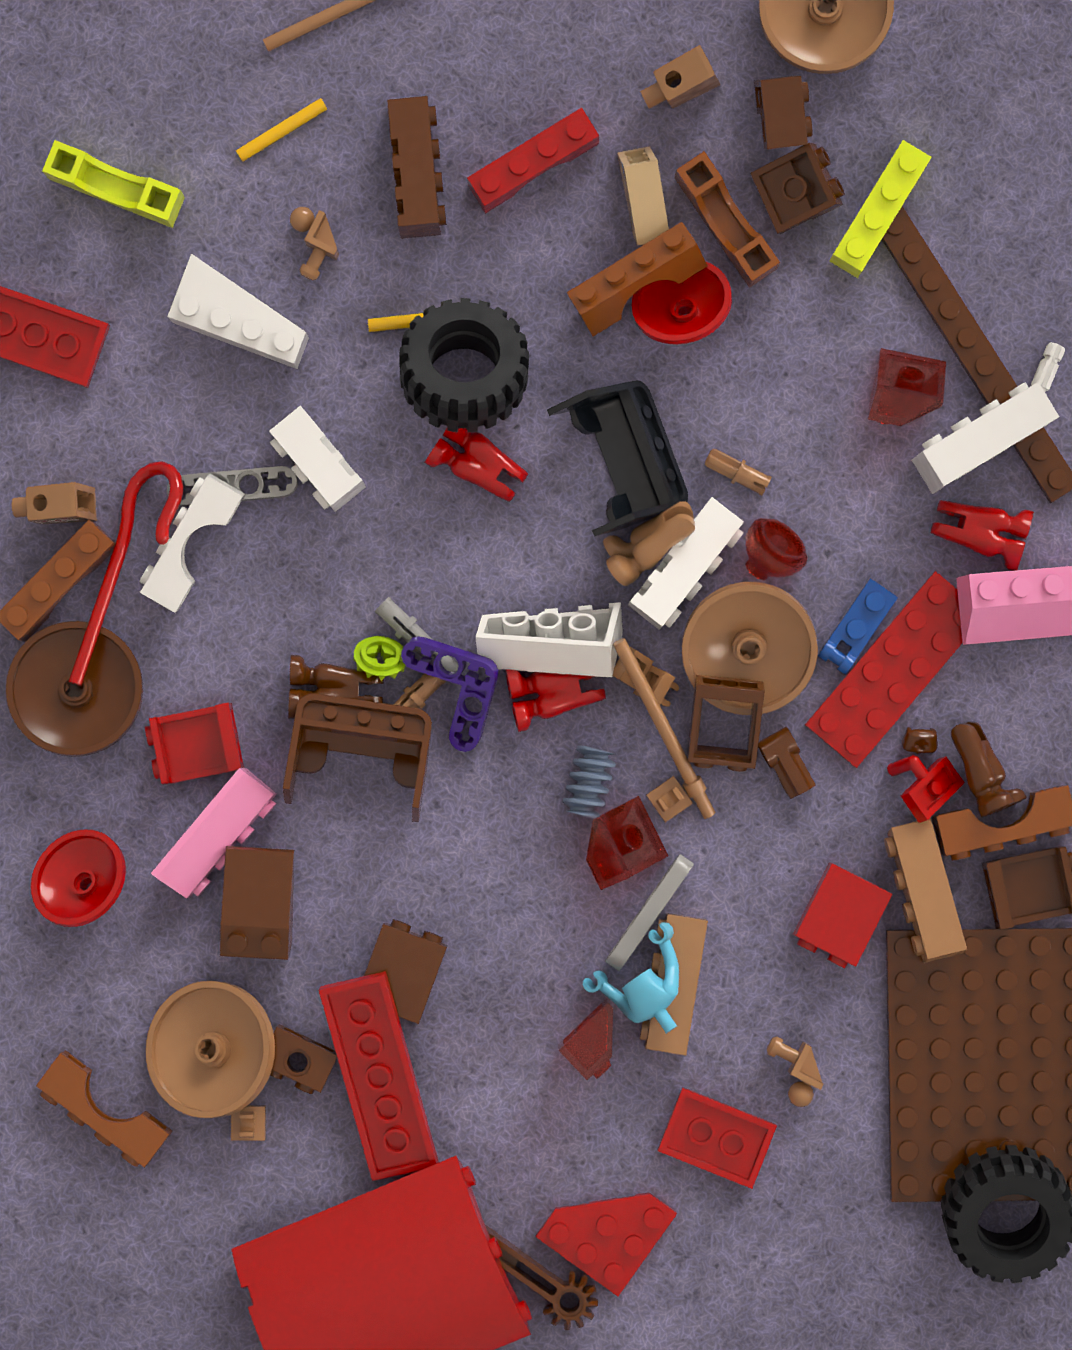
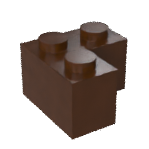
M801 76L754 80L757 114L761 115L764 149L808 145L807 137L813 135L811 117H805L804 103L809 102L808 83L802 82Z

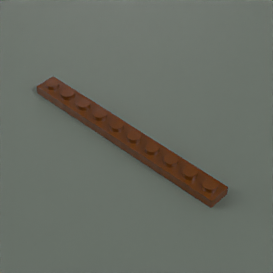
M902 206L883 236L882 241L986 404L988 405L997 399L1001 405L1011 399L1008 392L1018 386ZM1044 427L1013 445L1049 503L1054 502L1072 490V471Z

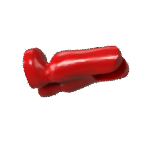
M446 428L443 437L449 441L460 445L465 450L464 453L456 451L448 442L440 438L424 462L430 467L447 464L451 472L458 478L475 484L508 502L513 499L516 493L508 488L506 484L496 479L500 472L503 470L507 475L522 483L528 476V473L521 466L500 451L486 436L479 432L467 433V428H458V432L447 431Z
M939 500L936 510L948 516L959 518L957 527L934 522L931 527V534L965 546L988 557L997 554L1002 555L1005 567L1008 570H1018L1026 542L1001 537L999 533L1008 532L1019 539L1026 540L1034 511L1025 509L1016 516H1010L1001 508L973 506Z
M505 670L510 699L520 698L533 693L538 694L536 699L511 703L518 732L526 731L533 717L539 716L542 719H550L570 710L606 699L604 689H591L581 693L579 680L583 679L585 681L595 676L533 672L526 678L518 670Z

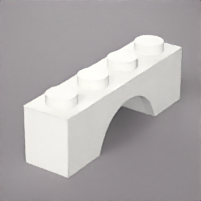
M212 474L207 475L205 480L200 477L198 478L189 494L194 497L188 509L182 507L173 521L177 529L172 538L169 537L166 544L159 545L156 553L161 555L155 567L150 564L148 565L139 581L144 584L140 591L141 594L174 613L180 609L195 583L194 578L187 569L184 556L189 537L195 530L206 525L226 526L245 496L243 492Z

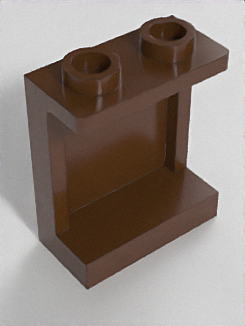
M1065 846L982 862L996 929L1004 930L1013 928L1014 925L1072 914V852H1067Z
M392 919L391 924L383 923L364 976L386 971L398 1017L419 1024L448 945L443 944V937L424 931L423 936L410 932L411 925Z

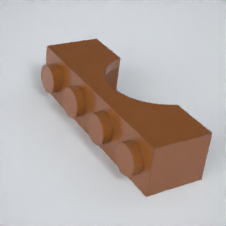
M705 151L676 169L675 180L749 288L777 270L780 261L763 236L756 232L741 214L731 198L722 176Z
M680 222L571 289L567 294L591 335L595 336L622 319V311L626 302L643 286L658 280H672L680 284L708 265L697 243L683 222Z
M88 520L0 610V623L17 640L26 642L49 618L60 600L79 581L95 571L110 556L115 542L96 523Z
M1061 785L1031 792L1028 805L1022 816L1012 824L1004 827L995 828L982 823L968 808L932 816L941 855H950L951 860L954 861L971 857L970 850L982 847L984 853L1004 849L1003 842L1016 840L1017 845L1037 841V834L1049 832L1050 837H1056L1070 833L1069 827L1072 826V798L1069 786Z
M66 1050L61 1052L36 1085V1087L42 1090L40 1096L54 1106L59 1103L69 1111L67 1116L78 1125L84 1126L86 1123L96 1131L94 1136L106 1146L110 1147L114 1144L122 1150L121 1156L128 1163L135 1167H138L140 1164L145 1168L173 1130L147 1111L128 1119L114 1118L102 1112L94 1103L90 1093L92 1070Z

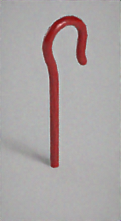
M161 461L152 462L142 467L130 479L124 491L117 540L68 681L74 685L82 686L130 544L137 495L146 481L155 475L165 476L170 485L168 499L157 521L155 537L158 544L161 545L166 544L169 540L170 525L181 503L184 489L180 473L171 464Z

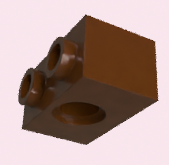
M279 1024L274 1031L275 1057L270 1076L280 1080L286 1076L296 1081L294 1086L306 1093L313 1094L314 1090L321 1093L336 1063V1051ZM300 1052L306 1056L307 1067L305 1069L296 1070L291 1066L289 1058L292 1053Z

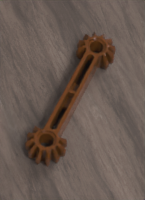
M485 1225L490 1239L495 1237L499 1243L503 1255L499 1260L503 1269L551 1302V1304L543 1308V1314L550 1315L555 1313L551 1320L552 1325L556 1326L561 1319H564V1329L570 1330V1320H575L578 1328H582L584 1326L583 1319L581 1318L582 1315L587 1319H593L594 1313L588 1307H597L598 1299L589 1297L596 1292L595 1285L584 1288L588 1281L586 1275L581 1276L578 1282H575V1271L570 1270L568 1274L569 1281H563ZM517 1262H522L556 1288L553 1290L548 1289L517 1267ZM571 1292L579 1297V1302L575 1307L566 1308L560 1303L561 1296Z

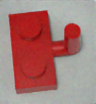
M915 755L890 763L887 767V771L891 776H897L911 770L917 778L900 797L918 823L929 820L965 783L947 756L938 758L928 769H926L919 757Z

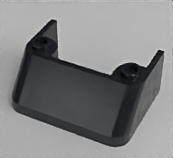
M635 380L586 390L547 409L549 416L570 412L571 422L577 430L585 435L595 434L617 495L611 497L607 502L606 515L610 523L592 530L594 537L649 520L679 502L688 501V491L653 397L643 382Z

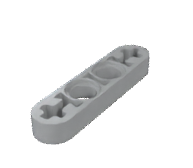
M285 466L181 475L182 482L189 488L195 485V480H198L199 477L205 480L207 475L212 474L241 491L240 482L245 476L256 477L259 482L257 491L253 494H245L242 501L285 498L291 496L298 487L296 474L292 469ZM269 473L268 480L279 479V473H285L287 478H292V484H287L285 491H281L278 485L268 486L270 493H264L265 482L262 474ZM168 483V485H167V495L169 496L170 485H169V483ZM187 493L186 499L181 500L179 506H190L194 497Z
M682 854L677 856L605 960L607 964L620 971L694 865L692 861Z

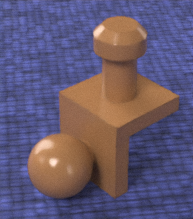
M298 207L292 211L290 223L299 232L308 231L304 241L306 246L313 249L307 263L302 264L299 270L302 276L313 281L318 279L320 275L318 269L325 255L337 260L339 252L326 214L319 210L315 217L309 208Z
M778 1036L773 1037L767 1046V1053L772 1057L777 1055L792 1063L788 1069L789 1074L802 1080V1082H796L791 1085L788 1097L793 1105L805 1107L813 1100L814 1093L811 1085L819 1090L824 1085L811 1049L812 1047L802 1042L797 1051L782 1043L783 1039Z

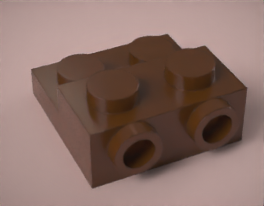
M808 143V145H803L750 173L777 234H782L810 219L814 220L843 205L840 197L845 195L844 189L837 177L831 179L827 170V166L831 165V161L822 146L817 148L816 144Z

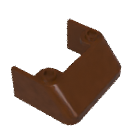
M314 693L305 695L299 700L296 707L283 783L285 803L292 804L297 772L312 774L320 771L326 763L329 750L394 760L393 776L395 781L402 787L415 789L412 804V822H419L432 730L430 716L419 708Z

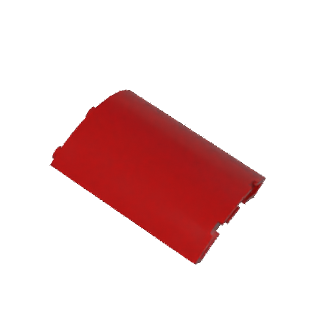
M457 1156L451 1157L232 1248V1255L241 1288L248 1287L253 1304L248 1307L263 1349L495 1350L531 1335L527 1322L532 1319L529 1307L525 1300L519 1301L499 1260L503 1256L499 1243L495 1237L491 1239L489 1237L471 1187L476 1185L470 1167H463Z

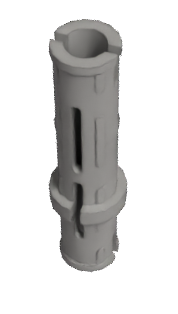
M390 597L374 611L396 631L394 635L398 639L402 637L406 642L415 636L432 639L416 624L418 620L414 616L410 618ZM416 646L414 650L421 655V657L425 656L421 654V648ZM434 655L431 656V658L433 659L430 662V665H433V661L435 659ZM450 656L442 657L441 663L445 670L451 672L458 670V663Z

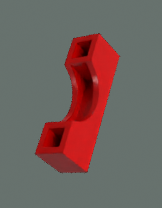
M581 107L467 177L468 187L486 214L515 196L521 188L542 173L559 164L570 162L598 145L599 134Z

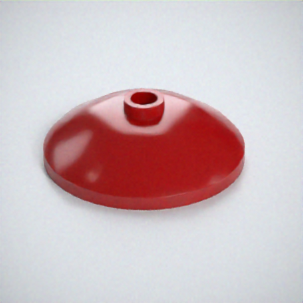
M706 262L708 265L706 268L680 284L672 280H658L643 286L633 294L631 303L633 317L637 326L649 338L665 344H687L710 335L725 321L732 305V291L725 274L713 264Z
M77 830L56 839L42 853L33 870L31 895L35 907L47 920L63 927L83 926L100 918L112 907L122 891L126 875L123 853L110 837L95 830Z

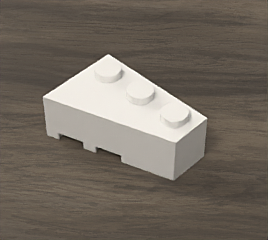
M301 405L269 431L274 437L270 444L282 458L287 454L295 463L291 468L303 484L309 480L317 489L312 495L324 510L330 506L336 512L366 488L363 480L354 472Z

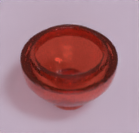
M765 518L756 519L751 524L746 533L745 543L749 558L745 565L751 575L759 580H766L769 576L783 578L795 575L807 564L804 543L789 526L778 520Z

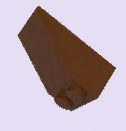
M226 847L220 956L288 960L292 946L295 850Z

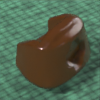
M907 727L902 738V747L904 750L915 752L916 754L933 753L938 748L937 732L933 728H930V730H912L910 727Z

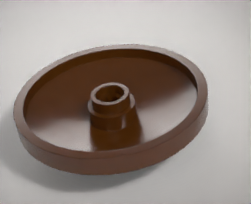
M61 622L35 633L18 650L7 675V704L17 727L38 747L61 756H87L114 745L132 727L142 704L143 679L139 664L126 643L104 627H101L82 686L68 682L88 622Z

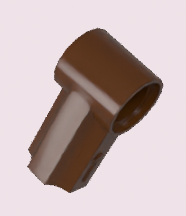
M787 727L759 741L758 748L770 769H774L790 799L816 786L799 755L801 753Z

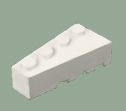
M191 254L168 314L171 322L298 369L309 339L307 333Z
M1026 382L1008 392L1011 399L1001 405L997 399L980 409L981 417L972 422L969 417H966L951 426L954 433L944 439L938 434L922 444L925 450L913 458L912 462L932 494L1059 418L1058 413L1039 382L1031 387H1028Z
M711 497L694 519L695 531L671 548L660 565L653 571L628 604L629 607L659 630L664 624L669 628L682 613L677 607L683 599L686 598L689 601L693 599L702 587L697 581L705 571L710 575L715 571L723 560L719 556L722 549L726 545L732 549L744 533L739 529L744 521L713 497Z
M621 602L609 603V609L593 610L592 605L578 606L579 611L558 613V608L545 609L544 612L529 616L526 611L482 615L476 634L477 654L493 660L498 669L612 677L618 655L613 643L620 640L623 633Z

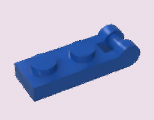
M870 578L817 656L825 662L830 660L838 666L837 670L846 675L898 597ZM840 640L851 647L846 655L836 649Z

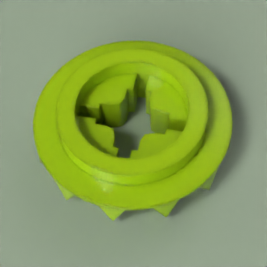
M372 636L365 638L354 649L353 661L356 662L357 671H365L367 678L375 675L379 676L381 681L385 676L395 679L398 672H404L406 666L401 657L403 646L389 637ZM378 652L384 661L383 664L378 663L376 659Z

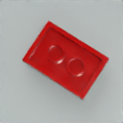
M682 1087L657 1151L753 1189L777 1125Z

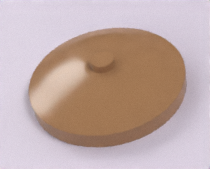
M759 0L761 27L774 51L789 64L801 70L817 74H833L847 71L871 57L884 41L894 12V0Z
M761 582L734 583L708 595L690 615L682 638L683 664L688 679L694 688L696 675L762 681L765 689L762 714L772 712L787 705L803 691L812 677L818 655L814 625L804 607L786 591ZM704 698L710 704L726 712L751 715L752 703Z
M219 981L192 983L169 996L156 1012L150 1024L146 1040L147 1069L157 1092L176 1110L198 1118L229 1116L249 1105L260 1094L267 1083L275 1057V1039L272 1025L261 1004L244 989Z

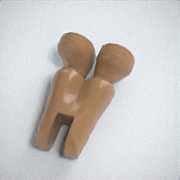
M686 501L679 502L654 518L638 525L631 532L630 543L625 542L616 535H610L603 540L604 547L611 556L606 559L607 567L620 584L628 586L636 581L642 572L652 569L673 546L695 531V521L690 504Z

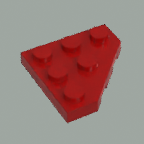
M650 1192L573 1206L556 1207L537 1232L536 1238L618 1297L676 1217L677 1212Z

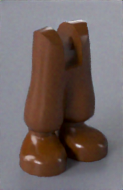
M291 655L290 685H315L317 689L315 691H306L290 688L288 719H295L299 700L305 695L313 693L383 703V697L359 696V683L365 685L384 684V679L381 681L379 676L375 675L367 678L365 671H357V669L321 663L314 668H310L300 655Z
M978 722L961 723L952 729L951 738L964 763L968 786L977 800V808L981 818L1002 811L1027 799L1024 791L1021 789L1006 790L1002 788L1001 784L1006 778L1005 770L993 752Z

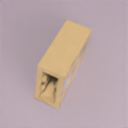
M650 146L617 153L633 236L637 245H644L669 230L658 160Z

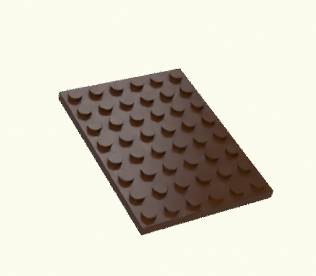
M1072 928L962 929L967 950L964 953L923 963L921 955H915L911 940L912 936H916L914 930H886L890 1201L941 1202L942 1196L946 1194L944 1189L946 1182L949 1178H956L954 1170L959 1164L962 1163L966 1166L969 1163V1156L976 1152L979 1156L986 1154V1148L996 1146L997 1150H1005V1145H1016L1018 1151L1021 1152L1025 1147L1036 1150L1038 1158L1040 1155H1045L1053 1162L1054 1167L1059 1168L1072 1194ZM1012 1194L1002 1196L994 1201L1036 1200L1025 1195Z

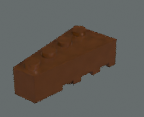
M428 96L389 99L387 102L391 146L393 147V171L396 180L395 197L399 213L397 220L401 239L441 235L440 226L447 224L445 205H438L437 193L443 192L442 172H435L434 159H440L439 139H432L431 126H437L436 107L429 106Z

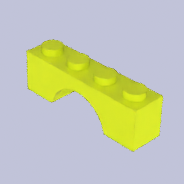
M54 140L42 170L51 181L171 228L175 224L185 199L183 193L178 188L150 177H140L124 172L92 157L82 150Z
M902 140L829 260L831 263L854 277H859L932 158L931 156Z

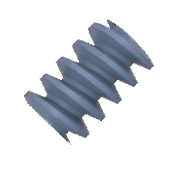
M580 745L576 747V750L584 755V758L573 759L572 762L580 768V771L570 772L569 774L572 779L577 781V784L566 785V790L574 796L563 798L562 802L570 807V810H567V812L601 820L602 815L595 811L594 807L605 806V802L597 796L598 794H607L609 792V789L602 785L601 781L612 780V776L604 770L605 768L615 767L616 763L608 758V755L614 754Z

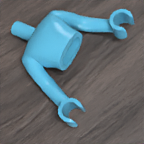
M662 922L659 926L664 932V937H660L657 931L653 929L649 931L648 936L653 943L659 944L665 964L664 980L658 977L650 968L627 983L622 988L623 994L608 983L607 975L604 972L595 971L593 975L597 979L598 985H594L589 978H585L582 985L588 992L594 993L600 990L634 1023H641L655 1017L667 1034L677 1027L666 1008L679 993V963L670 940L674 934L673 927L669 923Z

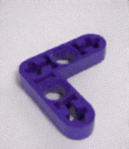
M413 637L402 649L401 657L403 663L412 670L462 686L449 732V740L455 749L463 752L471 751L479 743L483 734L498 679L499 670L497 665L487 657L425 637ZM416 646L420 647L421 654L425 655L420 660L415 659V653L412 652ZM434 652H438V655L435 657L433 661V665H430V662L433 659L431 658V656ZM447 655L454 657L458 662V670L453 672L445 670L441 663L442 657ZM466 662H469L470 665L467 668L469 671L464 676L462 672L466 667ZM480 667L485 668V674L490 676L486 677L484 681L479 680V674L474 672L478 671ZM467 697L478 698L482 703V710L480 712H471L465 705V699ZM467 721H473L468 735L471 737L468 741L462 740L463 735L459 732L466 726Z

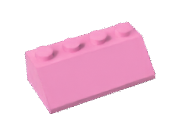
M1072 566L969 574L956 578L963 645L1072 636Z
M239 768L151 874L185 898L191 897L193 893L197 897L200 896L211 882L207 878L215 867L220 871L225 866L226 847L234 846L236 842L242 845L255 830L250 825L258 816L264 819L276 805L272 800L276 793L247 768Z

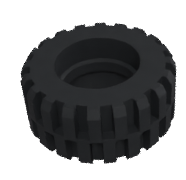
M461 298L460 302L452 303V299L441 301V306L438 308L431 305L423 310V318L419 315L410 322V329L404 332L402 347H400L399 352L401 388L404 389V397L407 403L414 405V412L420 418L428 416L429 424L440 428L441 424L446 425L447 431L458 432V428H467V433L477 432L479 426L484 425L485 429L496 425L498 418L501 420L507 419L512 414V407L516 408L521 403L523 392L526 391L528 382V342L525 334L520 332V325L513 318L507 320V312L500 307H496L494 310L490 308L489 302L479 300V304L472 303L471 298ZM456 349H471L487 356L494 363L495 368L482 379L472 382H457L442 376L433 367V363L446 352Z
M1005 1145V1150H997L996 1146L986 1148L987 1153L981 1156L976 1152L968 1157L969 1163L966 1166L962 1163L954 1170L956 1178H949L944 1187L946 1194L941 1198V1209L943 1212L941 1216L953 1252L957 1254L959 1261L966 1268L972 1267L975 1275L985 1278L988 1274L993 1282L1003 1283L1004 1279H1010L1011 1283H1022V1278L1031 1276L1032 1280L1041 1277L1040 1272L1047 1268L1048 1271H1051L1058 1265L1056 1261L1058 1257H1066L1070 1251L1068 1242L1072 1243V1194L1059 1168L1054 1167L1053 1162L1045 1155H1040L1038 1158L1036 1150L1027 1147L1022 1152L1018 1151L1016 1145ZM1012 1194L1025 1195L1040 1203L1032 1221L1015 1232L994 1233L982 1228L978 1224L983 1210L991 1202L1002 1196Z

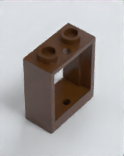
M696 675L687 749L688 762H692L700 768H712L714 765L727 766L729 770L738 772L746 771L747 768L755 769L765 693L762 681ZM703 698L752 703L747 750L698 745Z

